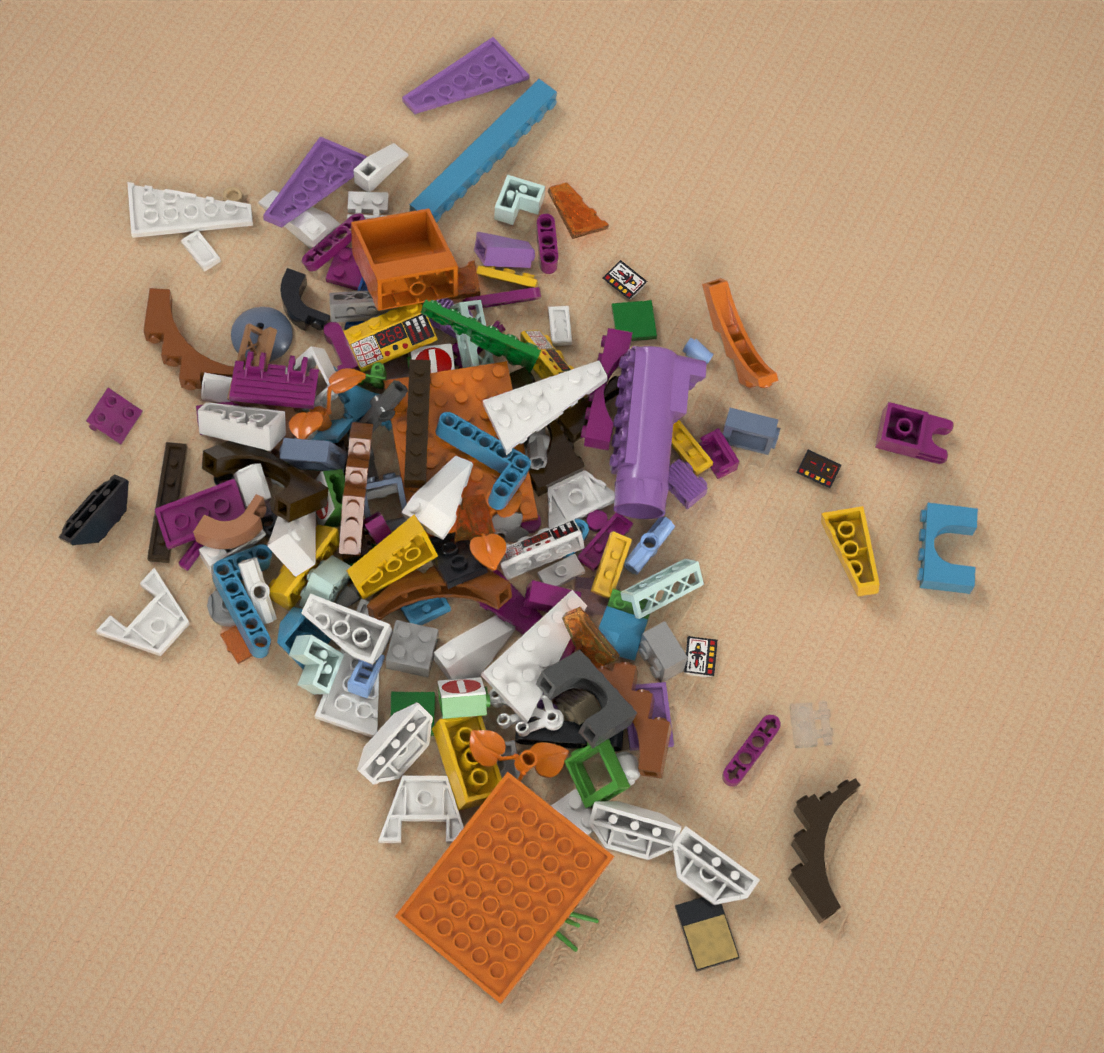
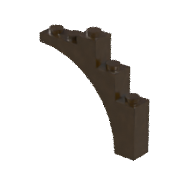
M856 778L850 782L846 779L837 786L838 790L833 793L828 791L820 796L819 799L813 794L810 797L805 795L796 801L797 805L794 813L805 829L798 831L793 836L795 839L792 841L791 846L804 865L799 863L793 867L788 880L819 924L841 908L831 890L826 875L824 861L825 838L835 812L861 786Z

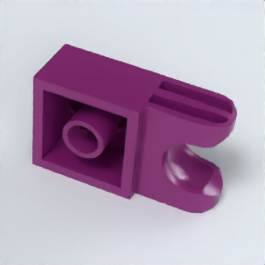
M888 402L882 410L875 448L935 464H942L947 461V450L937 446L933 442L932 435L949 434L953 430L954 423L949 419L930 415L926 411Z

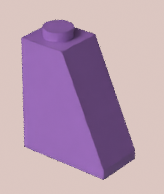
M477 232L474 251L484 266L531 268V262L535 259V250L529 242Z

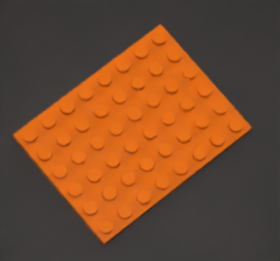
M507 361L430 374L426 483L455 456L473 463L467 486L463 488L461 495V506L465 510L462 519L466 520L470 529L477 525L485 527L489 513L492 510L486 504V496L501 473L442 440L436 435L435 430L440 415L444 412H451L499 440L483 406V400L513 390ZM409 377L384 380L385 390L394 380L400 381L408 390ZM408 392L394 408L395 415L390 419L406 504L420 489L405 488L404 484ZM523 443L513 447L515 450L526 455ZM528 471L525 480L518 488L522 494V501L516 512L522 513V522L538 520ZM461 523L460 527L464 532H467L465 526ZM426 532L429 538L435 537L434 535H431Z
M507 772L395 917L502 1004L615 856Z

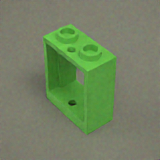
M609 739L595 748H592L587 742L588 746L573 751L571 757L564 761L585 808H593L594 802L609 801L631 787ZM599 752L612 782L595 791L583 762Z

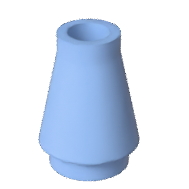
M691 337L682 350L686 353L685 356L706 361V364L709 363L714 355L701 342Z

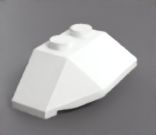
M419 703L394 713L364 746L357 770L372 784L399 779L429 746L433 717Z
M620 801L594 802L589 820L590 827L593 828L605 848L646 860L673 850L672 845L679 836L682 827L661 813Z
M686 826L672 845L677 879L713 905L747 899L760 881L759 878Z

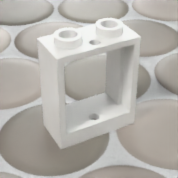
M311 346L296 359L294 371H301L303 357H308L307 373L310 371V368L313 369L318 365L329 387V378L336 371L325 349ZM328 387L316 396L314 407L322 406L324 408L327 405ZM332 390L331 401L335 400L339 393L336 394ZM302 408L303 411H306V412H309V411H310L309 409H304V408Z

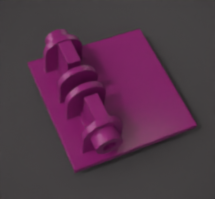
M107 388L86 419V422L90 424L89 428L96 431L98 429L121 445L143 411L110 388Z

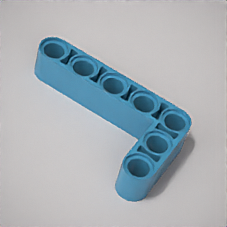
M451 412L442 413L435 430L436 435L501 473L493 485L488 503L496 510L505 508L525 480L531 466V460L514 448L506 455L500 440Z
M260 544L217 561L214 564L212 580L250 653L255 658H264L268 655L271 639L240 581L243 578L238 563L256 557L261 572L268 569L271 563L272 551L267 545ZM258 556H264L266 559H259ZM224 571V572H226L227 574H226V575H220L218 572ZM228 589H234V590H236L237 592H235V593H230V592H228L227 590H228ZM237 607H244L246 610L239 611ZM247 625H253V626H255L256 628H254V629H249V628H247L246 626H247ZM256 643H263L265 646H264V647H258V646H256L255 644H256Z

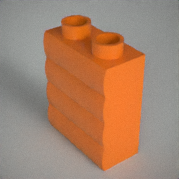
M429 208L351 222L352 253L378 311L423 303L425 300H439L458 296V265Z

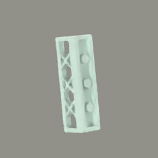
M481 300L459 302L450 307L459 311L462 316L469 318L472 316L469 314L468 306H475L477 312L475 318L486 326ZM456 334L463 368L494 363L493 355L485 350L484 358L477 354L478 346L470 341V336Z
M683 559L621 591L622 600L632 602L635 618L640 619L704 585L699 562ZM694 573L696 582L688 584L687 581L690 574ZM678 581L680 583L678 591L675 593L671 592L674 583ZM658 591H664L662 599L656 601L655 598ZM645 598L648 602L645 609L641 610L639 601Z

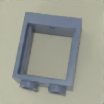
M730 407L723 435L730 446L769 455L770 449H775L781 428L777 427L778 419Z
M292 438L283 439V444L280 447V459L295 468L314 471L343 469L344 473L347 452L332 442Z
M395 472L383 475L382 479L377 480L374 477H368L367 489L396 483L401 510L403 511L407 504L400 475H396ZM367 495L364 510L365 518L371 516ZM403 516L387 520L386 524L393 531L407 520Z

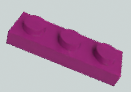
M615 513L578 555V560L594 572L599 567L610 532L614 531L625 536L634 523L623 515Z

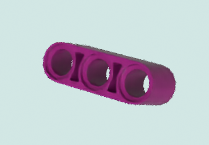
M541 214L537 219L536 229L539 265L543 273L552 274L557 270L558 266L555 220L550 214Z

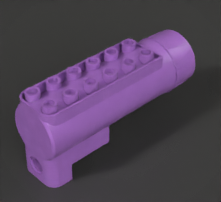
M633 346L625 356L621 357L619 367L622 369L617 382V386L620 389L615 402V406L618 407L617 414L613 422L616 430L612 437L611 445L614 447L609 462L610 466H612L611 474L617 475L614 511L630 518L656 519L663 517L666 510L673 424L687 414L688 391L693 389L696 383L706 378L707 365L706 361L680 356L667 348Z

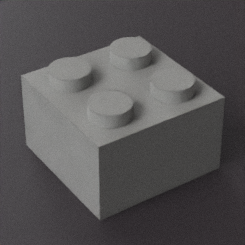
M396 620L386 656V669L429 678L434 651H436L439 639L438 629Z
M665 621L642 633L639 654L644 661L647 660L650 664V671L655 679L658 678L660 682H665L684 671L688 657Z

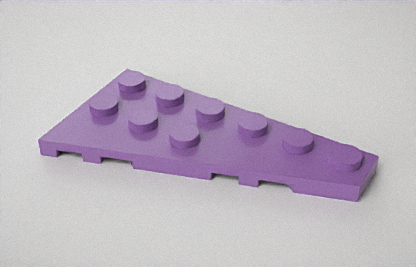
M492 37L403 96L402 102L414 114H418L529 80L530 75Z
M319 137L266 210L263 220L282 228L354 178L353 170L367 156Z

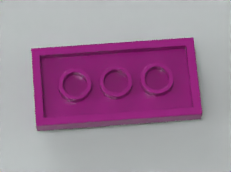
M232 479L154 510L168 549H172L196 540L193 531L204 515L218 521H231L240 517L246 508L237 481Z

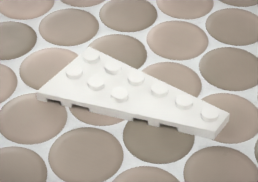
M127 182L132 238L195 232L196 230L204 231L253 226L251 204L230 200L219 201L214 200V197H197L196 194L170 189L158 190L153 189L152 186L145 185V187Z
M598 360L483 400V406L506 455L512 451L513 447L525 442L527 437L535 431H540L562 415L563 411L569 406L573 407L577 404L578 400L584 395H589L607 382V374Z
M573 590L481 674L525 723L529 721L543 693L536 685L541 672L559 662L587 607Z

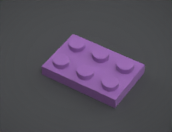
M666 682L637 684L635 691L645 689L653 693L655 704L652 719L662 717L670 721L671 724ZM631 723L627 727L630 751L639 750L638 735L634 724ZM672 731L669 741V747L674 746Z

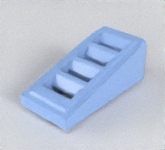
M381 655L375 661L377 662L376 665L362 660L358 661L348 681V691L350 693L368 698L385 655ZM363 667L371 669L373 671H368L366 669H363ZM359 675L367 677L369 679L367 680L365 678L359 677Z

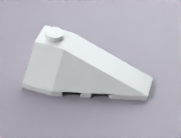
M272 190L258 202L259 205L267 210L279 192ZM310 207L284 227L309 249H312L341 224L330 214Z
M458 456L452 458L412 496L401 512L402 515L408 520L415 514L425 532L444 540L456 521L457 507L461 505V495L463 488L467 486L473 463Z
M313 594L309 595L301 612L303 616L352 657L372 665L385 651L393 633L388 623Z
M495 615L434 651V661L448 680L481 677L483 671L490 665L495 655L513 634L515 627L507 621H502L498 618V615Z

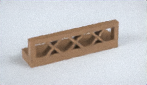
M246 324L237 361H244L245 368V352L250 349L254 354L252 366L259 367L261 352L266 353L264 372H267L277 330L272 327L262 330L252 324ZM251 332L258 335L257 343L255 344L250 339ZM229 388L227 400H229L230 388ZM231 401L242 407L259 405L256 403Z

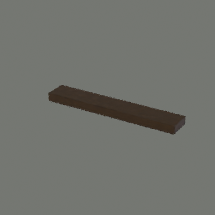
M166 442L155 508L180 499L188 449L187 444ZM154 513L147 559L151 562L170 563L172 549L167 548L156 513Z

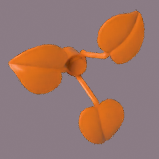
M351 368L341 369L332 374L329 378L330 386L327 390V409L322 406H316L314 409H309L308 414L301 412L293 416L289 421V428L296 439H307L316 430L325 431L329 429L332 425L329 417L332 414V390L336 394L348 391L367 377L366 374Z
M490 490L486 496V504L488 507L492 508L488 503V498L491 493ZM516 491L505 508L501 510L492 508L485 527L477 525L470 529L466 520L462 519L465 510L461 505H458L456 521L448 532L453 533L457 531L461 523H463L467 534L471 535L470 551L481 564L494 571L505 555L506 542L497 534L488 535L490 521L495 512L503 518L513 515L520 507L522 501L521 491Z
M472 730L469 737L470 751L479 764L485 767H493L497 760L506 761L514 759L515 768L520 772L518 777L520 782L526 775V772L533 767L536 773L542 777L552 778L561 771L564 761L569 754V750L559 745L541 742L533 745L530 750L523 751L520 755L515 753L514 755L503 757L501 755L505 752L506 745L504 739L496 732Z

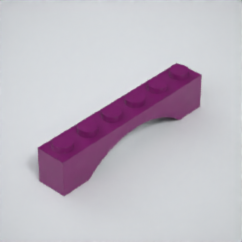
M608 328L607 335L602 336L601 347L604 350L603 353L598 354L597 361H600L607 374V382L619 367L621 357L625 356L630 349L633 332ZM605 382L590 393L589 401H592L591 408L587 407L585 419L588 420L587 426L583 425L581 438H585L584 446L609 451L613 421L605 406L604 390L607 384Z

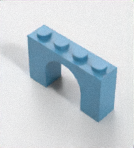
M927 503L925 509H921L920 522H923V529L919 531V541H922V548H919L918 561H921V568L917 570V580H920V588L966 594L972 592L975 587V567L956 565L944 561L935 550L934 539L945 533L973 536L977 529L978 508Z

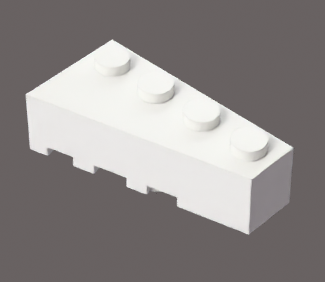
M207 402L198 409L199 434L209 437H216L271 451L286 435L285 411Z
M316 511L291 522H287L278 516L268 543L271 551L295 577L315 565Z

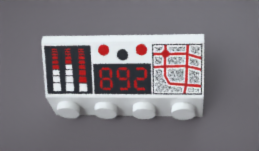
M574 519L570 521L563 520L553 528L541 529L536 535L531 537L524 536L512 545L506 544L505 555L499 563L505 578L509 580L560 559L567 554L584 549L582 533Z

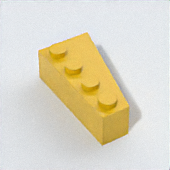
M864 507L821 513V524L857 597L879 593L880 583Z
M414 514L346 571L364 600L438 557L424 528Z

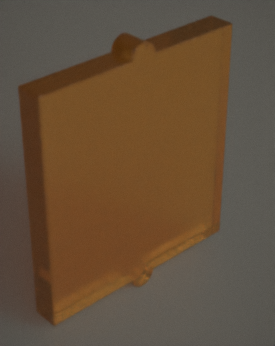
M236 625L220 634L227 646V652H231L238 664L252 657ZM247 625V626H246V627L249 628V629H254V628H256V627L253 626V625ZM256 643V644H255V645L258 646V647H264V646H265L263 643Z

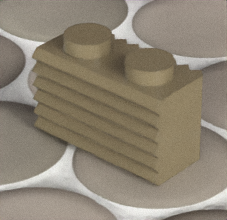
M568 689L555 697L556 706L563 716L565 715L570 722L574 721L579 725L601 710L594 696L583 689Z

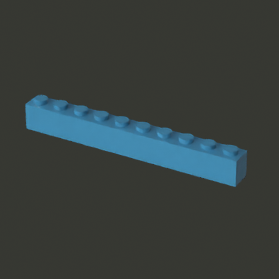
M538 79L409 204L410 212L429 208L437 223L441 215L445 211H449L458 198L464 197L467 190L472 185H476L480 177L485 172L488 173L492 169L493 164L497 160H501L510 147L513 148L518 143L520 137L528 134L532 126L536 122H540L548 110H552L555 107L557 91Z

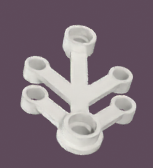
M494 689L489 692L490 704L493 707L509 706L500 695L494 698L498 694ZM543 694L540 699L543 700L545 711L537 708L536 705L531 717H536L539 720L528 724L516 713L512 715L503 713L497 717V723L502 729L517 723L516 731L518 735L524 737L530 732L544 727L549 730H558L564 722V716L560 710L554 709L552 701ZM503 719H508L507 722L501 723ZM526 727L524 731H519L520 728Z

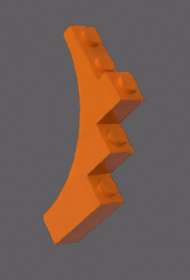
M719 278L702 284L713 329L721 333L726 356L734 360L739 383L748 388L756 386L767 388L772 386L773 382L779 381L777 373L763 361L750 341L735 307L728 281Z

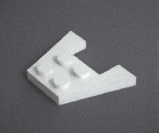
M153 568L140 582V585L155 598L127 628L115 618L109 616L96 630V633L161 656L190 623L156 569Z
M402 776L378 843H401L402 821L446 822V844H451L464 826L448 777Z

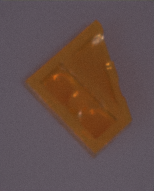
M484 494L463 497L460 505L455 541L481 537L482 534L486 536L495 534Z

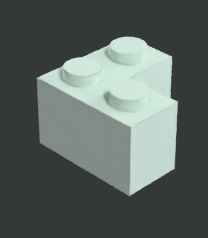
M507 175L495 205L494 220L513 225L519 209L538 215L545 198V186Z
M333 555L326 561L322 560L316 569H311L307 575L308 583L301 591L300 596L302 599L299 606L304 608L310 594L334 602L337 593L349 582L350 576L346 570L351 566Z
M313 635L296 636L289 656L305 665L297 685L314 695L329 694L344 654Z

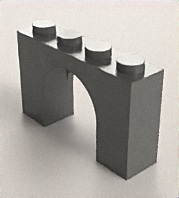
M581 650L543 670L536 682V685L549 700L572 688L586 690L596 697L601 710L587 718L579 730L581 736L592 748H595L630 726L637 714L632 705L620 695L619 691L610 684Z

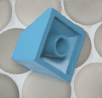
M607 606L592 648L635 661L642 633H644L648 619H638L633 614Z
M292 607L279 625L277 643L288 655L296 636L313 635L326 644L332 640L302 615L303 609ZM292 658L302 669H304V664Z

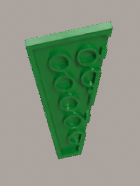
M425 300L422 306L421 314L441 325H450L454 330L453 332L458 335L466 334L470 336L472 343L497 357L503 355L510 365L525 367L528 373L532 371L541 353V350L537 349L536 345L528 342L523 343L512 334L505 335L494 326L489 325L487 327L476 318L462 316L455 309L444 308L435 300Z

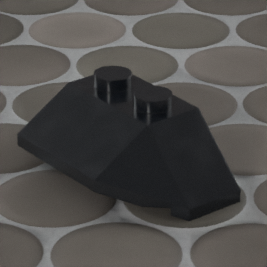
M114 474L110 477V480L94 489L65 522L62 533L58 538L72 546L99 543L127 511L129 481Z

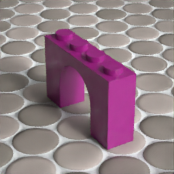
M532 580L526 587L523 606L548 613L572 590ZM574 591L581 598L582 592ZM580 621L559 661L575 652L577 642L574 640L575 633L578 632Z

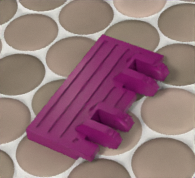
M248 351L245 370L244 361L235 360L229 394L230 401L314 409L319 369L310 368L309 376H306L308 357H303L301 371H294L296 359L295 356L290 355L287 374H285L286 366L268 364L267 372H264L266 353L261 352L259 358V367L252 366L254 360L253 351Z

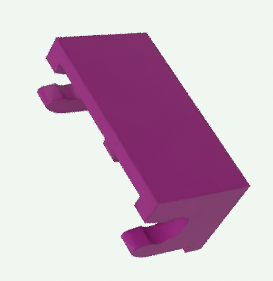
M719 428L700 438L701 442L698 444L713 461V466L710 468L717 479L738 469L740 461Z

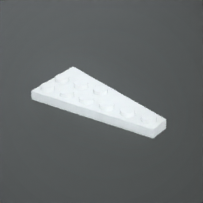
M361 599L356 611L369 616L367 610L369 601ZM341 648L340 652L344 654L329 694H323L315 719L373 737L378 732L379 673L368 698L350 693L348 691V681L359 659L352 657ZM363 667V669H366L371 672L373 671L371 669ZM359 675V677L365 678L367 680L369 679L367 677Z

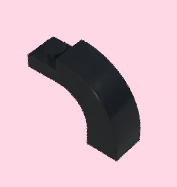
M287 268L280 287L282 304L287 317L293 324L304 331L307 330L309 325L317 330H324V326L331 322L330 315L306 306L301 300L307 286L306 274Z

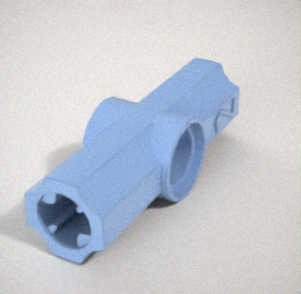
M667 517L658 518L649 531L642 535L640 542L624 562L625 568L630 573L638 575L651 557L656 555L659 547L675 529V525ZM652 543L654 547L648 548L644 544Z

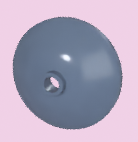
M270 307L249 309L243 312L232 326L231 340L237 353H239L246 324H252L256 327L262 326L264 327L262 330L269 327L276 329L277 334L269 362L284 355L289 349L293 338L292 327L288 318L280 311ZM251 332L250 339L253 344L257 343L258 335ZM250 349L246 350V352H245V357H246V359H247L248 351H250Z

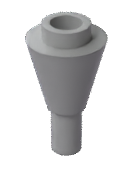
M345 584L335 603L349 607L361 599L358 596L360 593L352 584L349 587Z

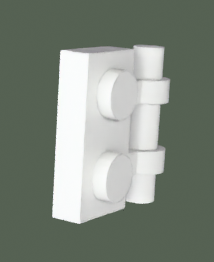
M348 191V213H373V215H364L365 219L387 216L380 214H388V192ZM347 214V219L353 214Z

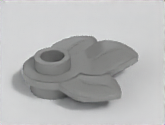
M515 512L513 515L505 518L495 514L490 521L491 529L489 534H497L505 542H517L529 533L520 527L523 515L519 512Z

